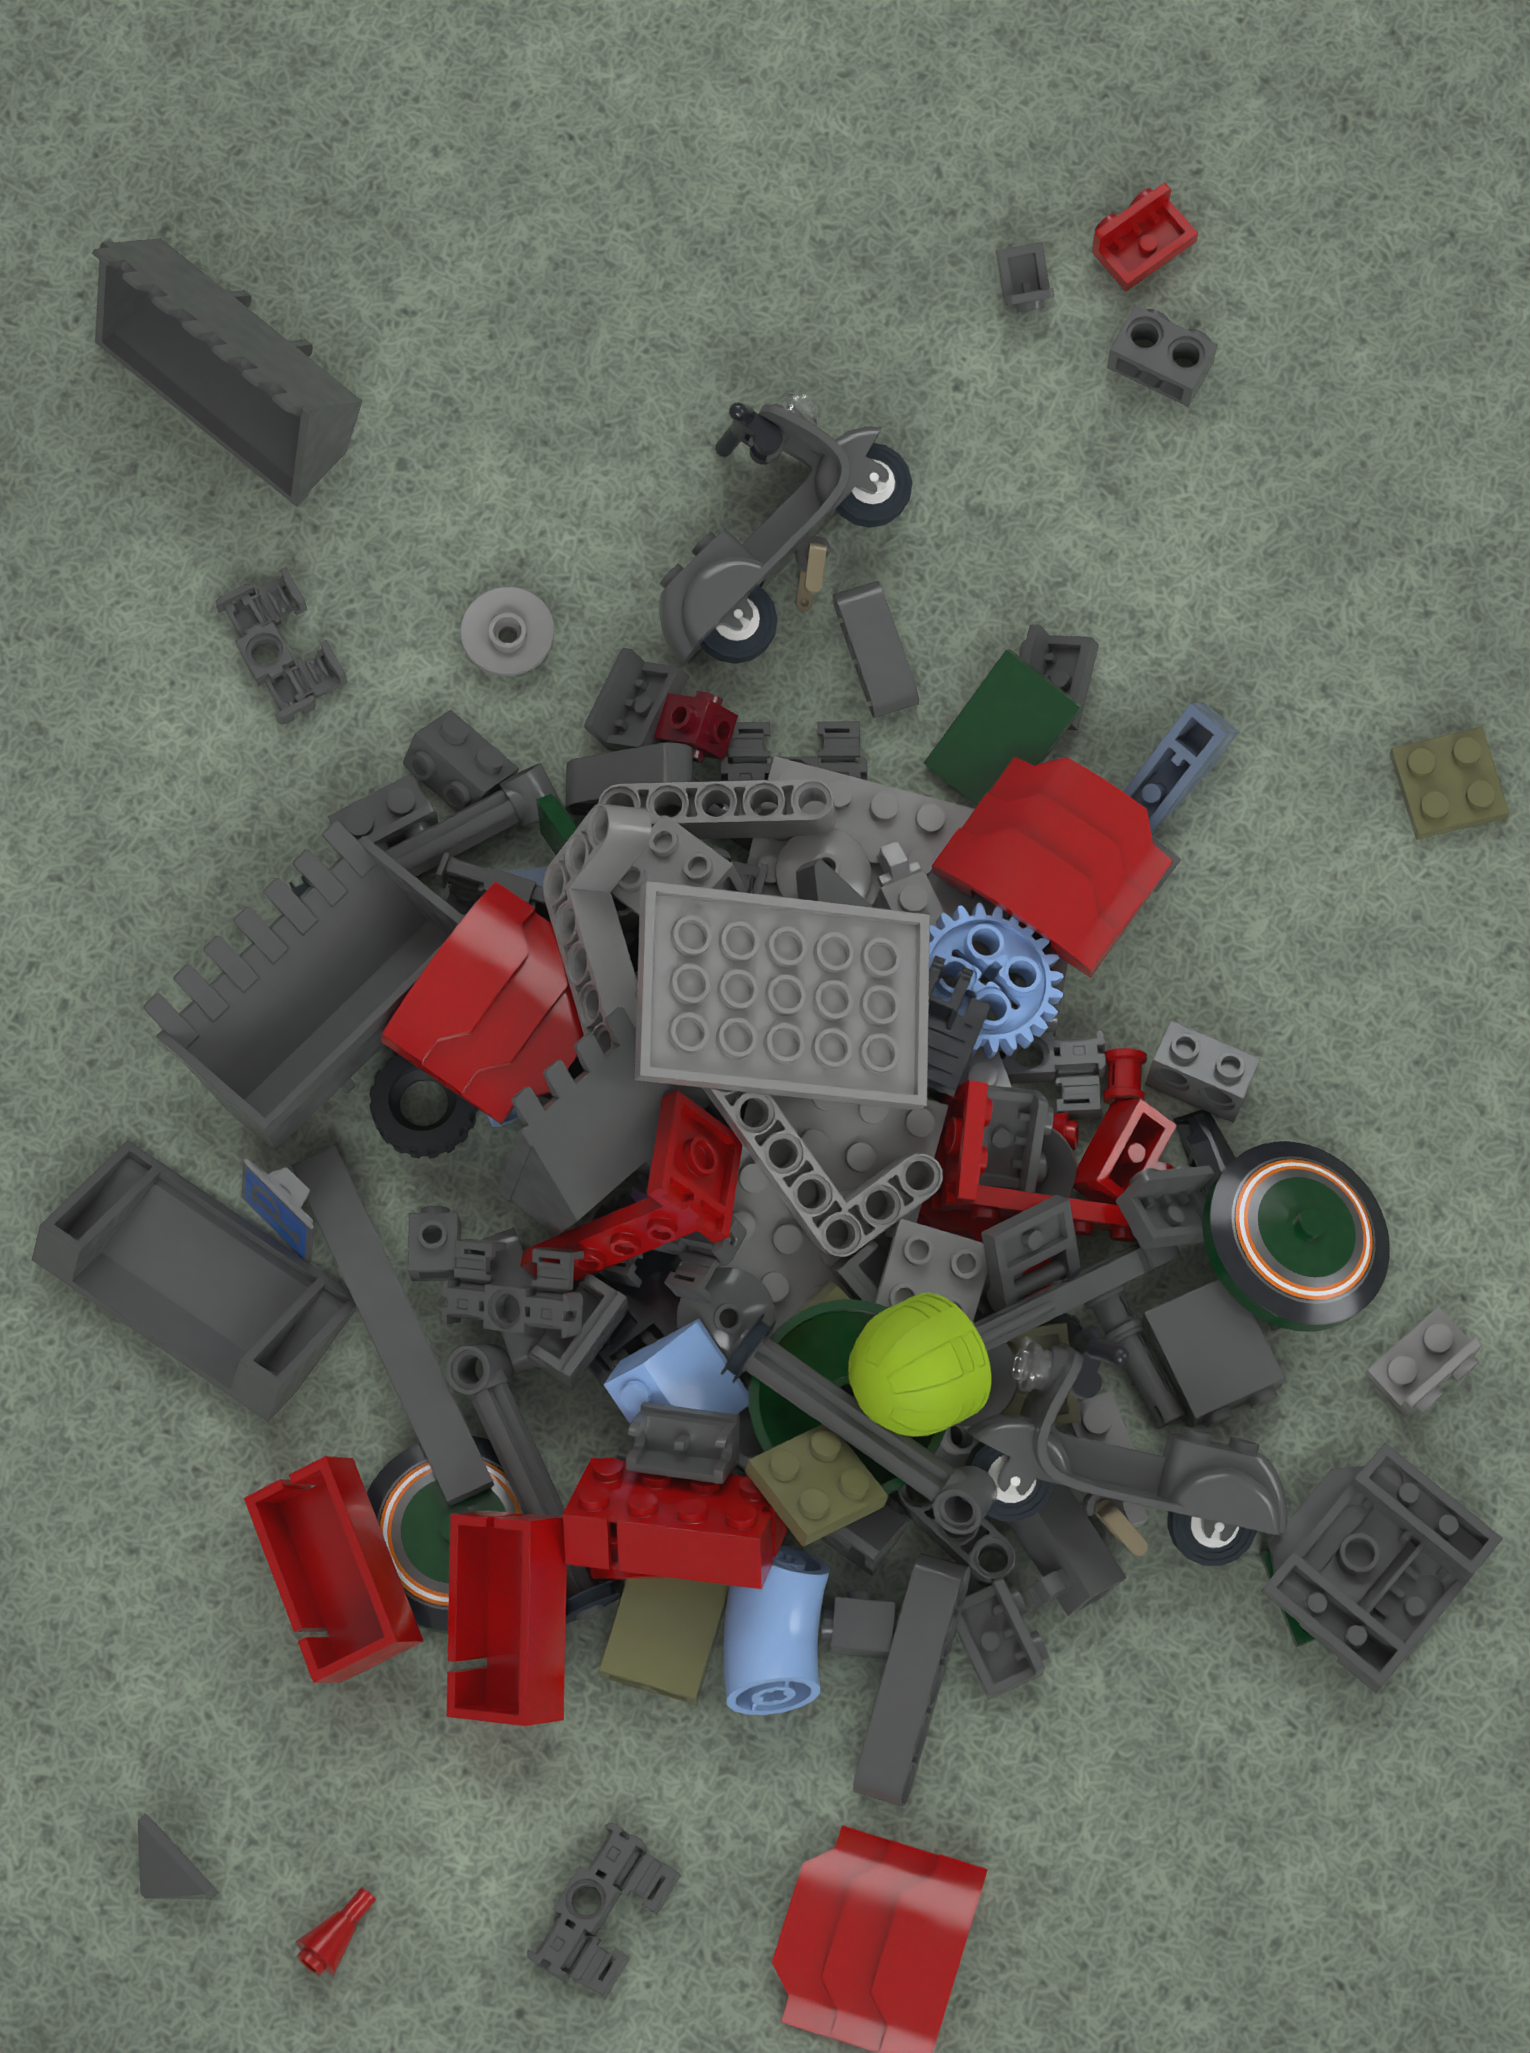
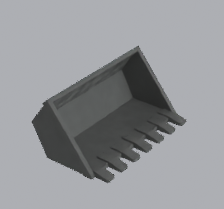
M163 239L102 242L100 248L94 249L92 252L99 259L95 343L298 507L308 497L309 491L347 452L362 400L309 358L313 350L310 342L306 339L294 341L285 339L248 309L252 301V297L245 290L226 291Z
M334 821L322 833L324 839L340 856L329 869L310 850H304L293 861L294 867L311 885L299 898L280 878H275L263 890V894L281 913L270 926L251 907H245L233 919L237 927L252 942L240 955L221 936H215L204 947L203 951L222 971L210 984L191 965H185L174 975L173 980L192 999V1002L180 1013L161 994H155L143 1005V1009L162 1029L156 1035L157 1039L188 1067L234 1118L275 1151L340 1088L347 1094L355 1088L351 1077L385 1045L381 1042V1034L429 962L464 918L462 914L368 838L362 836L357 840L339 821Z
M617 1007L605 1018L606 1026L615 1044L605 1054L593 1034L587 1033L575 1043L574 1049L584 1069V1072L573 1080L561 1060H555L544 1070V1078L554 1097L542 1107L532 1088L527 1086L512 1098V1103L524 1127L518 1131L497 1191L508 1202L514 1201L555 1237L582 1218L625 1179L635 1189L647 1195L662 1096L678 1090L731 1129L702 1087L634 1080L636 1027H634L625 1009L622 1007Z

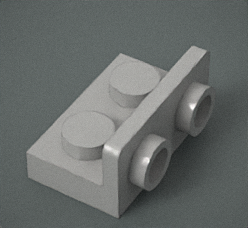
M1438 1306L1369 1367L1365 1374L1405 1417L1415 1408L1423 1414L1444 1395L1438 1387L1448 1378L1453 1376L1459 1382L1478 1365L1480 1361L1474 1355L1479 1351L1482 1343L1477 1337L1470 1340Z

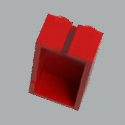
M324 1456L289 1474L290 1480L280 1479L244 1497L293 1631L323 1632L327 1630L329 1637H305L298 1641L313 1683H342L424 1642L353 1458Z
M591 1457L562 1514L565 1564L609 1570L612 1565L610 1522L617 1523L619 1571L755 1589L763 1588L773 1565V1557L777 1556L787 1533L786 1524L749 1476L729 1475L723 1484L628 1471L626 1470L625 1461L612 1457Z
M500 1511L450 1514L447 1661L460 1662L487 1658V1666L447 1671L446 1717L519 1726H532L564 1720L567 1564H565L563 1517L536 1514L524 1515V1513Z

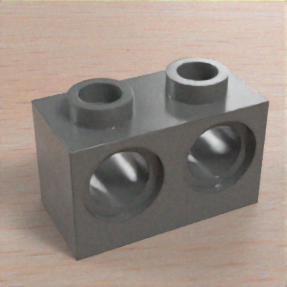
M1134 305L1110 348L1107 368L1190 407L1214 363L1217 344L1212 342L1205 333L1197 329L1187 330L1170 322L1166 315L1157 310H1145ZM1147 339L1154 345L1142 348L1135 345L1133 341ZM1185 358L1191 360L1195 365L1184 368L1178 366L1174 361Z
M1170 1021L1153 1058L1145 1085L1234 1123L1252 1083L1260 1058L1174 1021Z

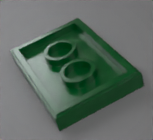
M1006 649L924 761V764L978 806L1014 757L1032 765L1042 764L1084 707L1011 649Z

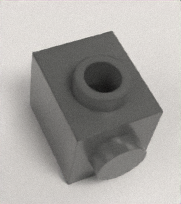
M426 1206L421 1208V1213H409L408 1272L412 1281L460 1279L454 1277L455 1240H461V1222L458 1213H450V1209L443 1206Z
M858 1590L847 1591L846 1597H836L834 1610H824L822 1640L831 1641V1654L888 1659L892 1645L896 1602L876 1601L875 1593Z

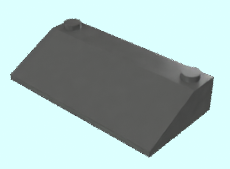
M129 1140L40 1224L31 1259L267 1422L297 1392L357 1309L349 1289Z

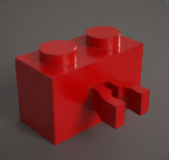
M1141 1098L1111 1103L1077 1166L1074 1189L1092 1202L1118 1205L1116 1199L1130 1186L1129 1180L1138 1172L1148 1168H1154L1156 1171L1175 1168L1169 1163L1158 1162L1177 1125Z

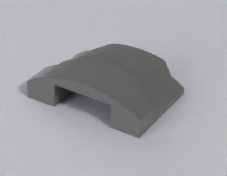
M1384 1443L1366 1466L1331 1469L1287 1521V1533L1280 1532V1535L1273 1537L1269 1542V1551L1274 1575L1261 1591L1300 1623L1299 1626L1336 1655L1339 1664L1373 1692L1377 1693L1503 1538L1388 1444Z

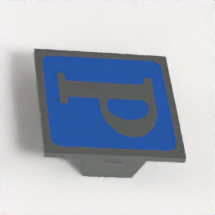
M245 1159L243 1161L241 1197L300 1257L310 1262L312 1257L314 1221L301 1209L310 1190L288 1167L267 1174L255 1161L250 1162L248 1159Z

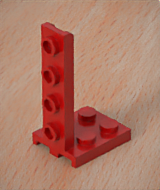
M969 1080L957 1087L954 1097L946 1093L940 1094L939 1103L948 1105L934 1159L941 1166L943 1180L940 1188L930 1196L929 1209L944 1212L954 1209L970 1211V1219L998 1222L1000 1216L1013 1217L1052 1196L979 1185V1175L984 1174L988 1161L987 1147L982 1146L984 1127L989 1125L993 1109L992 1099L987 1097L988 1083ZM1068 1198L1070 1200L1075 1235H1092L1093 1229L1109 1231V1238L1115 1241L1138 1242L1118 1205Z
M675 1090L662 1096L647 1195L650 1197L527 1248L522 1255L520 1267L537 1278V1263L532 1262L533 1249L552 1247L584 1251L583 1259L574 1260V1282L585 1277L587 1273L591 1275L696 1231L713 1243L728 1238L742 1143L731 1129L680 1091ZM543 1257L545 1262L560 1263V1259Z

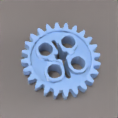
M982 903L976 904L971 916L960 905L953 913V919L946 913H942L936 921L937 927L930 925L929 969L935 955L946 959L943 974H950L957 978L959 972L964 967L974 970L957 1014L964 1016L971 997L991 1005L990 1008L996 1013L998 1020L991 1021L985 1019L970 1057L975 1054L979 1046H983L987 1058L992 1059L997 1053L999 1045L1008 1057L1016 1050L1017 1043L1026 1049L1034 1041L1033 1035L1038 1037L1043 1035L1048 1028L1045 1021L1051 1022L1058 1013L1052 1005L1060 1001L1063 993L1053 987L1058 985L1063 979V973L1050 971V968L1058 961L1059 956L1056 954H1044L1043 949L1049 943V940L1041 938L1035 941L1032 937L1034 930L1028 926L1022 929L1018 926L1019 920L1013 916L1009 920L1003 919V911L997 906L991 915H986ZM978 941L985 944L989 948L991 955L986 956L976 952L972 942ZM952 952H956L958 957H953ZM1008 973L1021 975L1025 979L1027 987H1018L1013 984ZM983 976L990 980L986 986L979 981ZM941 977L940 981L936 983L932 996L949 1002L954 988L947 986ZM1011 1004H1016L1018 1009L1011 1008Z

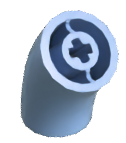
M781 1544L777 1556L773 1557V1565L762 1589L729 1586L724 1624V1682L727 1706L734 1712L747 1715L783 1713L814 1701L820 1694L817 1650L818 1628L823 1594L830 1568L811 1554Z

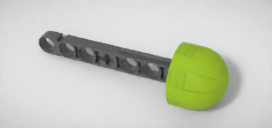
M1139 1243L1080 1271L1078 1275L1071 1279L1065 1278L975 1323H972L957 1305L938 1294L920 1293L873 1317L862 1330L851 1351L848 1365L849 1381L858 1405L873 1422L901 1435L926 1436L945 1430L978 1413L986 1404L991 1388V1368L987 1351L1146 1273L1150 1269L1180 1255L1178 1246L1142 1249Z

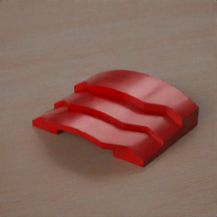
M1014 757L989 793H986L962 828L959 827L934 861L932 872L972 899L978 893L1049 940L1052 953L1058 955L1061 959L1091 978L1170 868L1173 860L1153 844L1147 809L1102 777L1068 757L1038 765H1032Z
M495 881L469 910L419 976L382 1032L381 1042L501 1125L514 1109L512 1103L513 1096L525 1086L531 1087L536 1097L551 1095L543 1075L544 1070L555 1060L563 1061L567 1070H569L578 1057L574 1045L584 1036L552 924L535 913L534 907Z
M842 1825L835 1848L802 1864L772 1960V1964L788 1994L781 2023L874 2053H933L988 1869Z

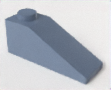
M1204 702L1190 703L1123 791L1147 809L1151 834L1211 770L1240 732Z

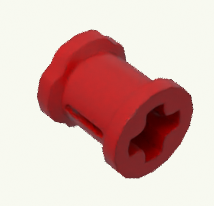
M1116 1048L1105 1051V1062L1108 1064L1107 1090L1103 1092V1102L1111 1105L1114 1102L1139 1098L1145 1101V1092L1141 1091L1142 1065L1147 1062L1146 1052L1131 1048Z

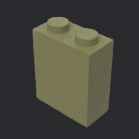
M677 1578L627 1579L599 1668L601 1678L697 1706L727 1606L730 1585Z

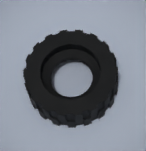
M401 1055L395 1058L391 1057L385 1062V1067L382 1070H378L374 1077V1086H371L369 1093L371 1103H369L370 1111L381 1138L386 1144L390 1143L395 1151L401 1154L403 1152L410 1154L411 1158L420 1159V1157L429 1156V1159L438 1157L439 1154L444 1152L450 1153L455 1150L457 1144L463 1143L468 1138L469 1130L474 1128L476 1123L475 1114L478 1108ZM419 1081H430L438 1084L445 1091L448 1098V1106L444 1116L436 1123L428 1126L412 1124L403 1116L400 1109V1100L404 1091L410 1085Z

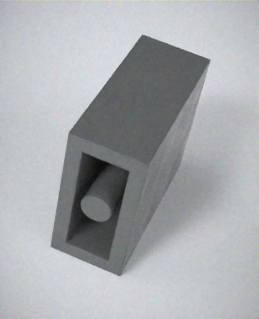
M1220 1279L1144 1312L1142 1317L1143 1328L1192 1428L1202 1423L1205 1424L1207 1429L1214 1428L1233 1418L1231 1410L1249 1403L1251 1409H1256L1278 1397L1276 1390L1281 1388L1285 1377L1254 1314L1244 1308L1227 1291Z

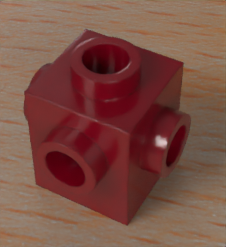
M696 691L695 697L668 693L654 738L663 743H681L690 746L693 749V762L703 763L704 757L724 760L738 715L722 707V698L708 692Z

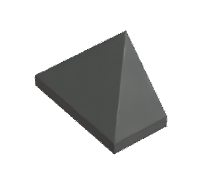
M146 1813L138 1819L140 1894L144 1898L213 1899L219 1893Z

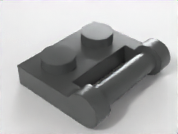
M1056 1194L981 1232L991 1287L987 1290V1299L995 1312L1016 1303L1018 1300L1059 1279H1071L1081 1271L1070 1200ZM1051 1257L1049 1263L1014 1280L1013 1276Z

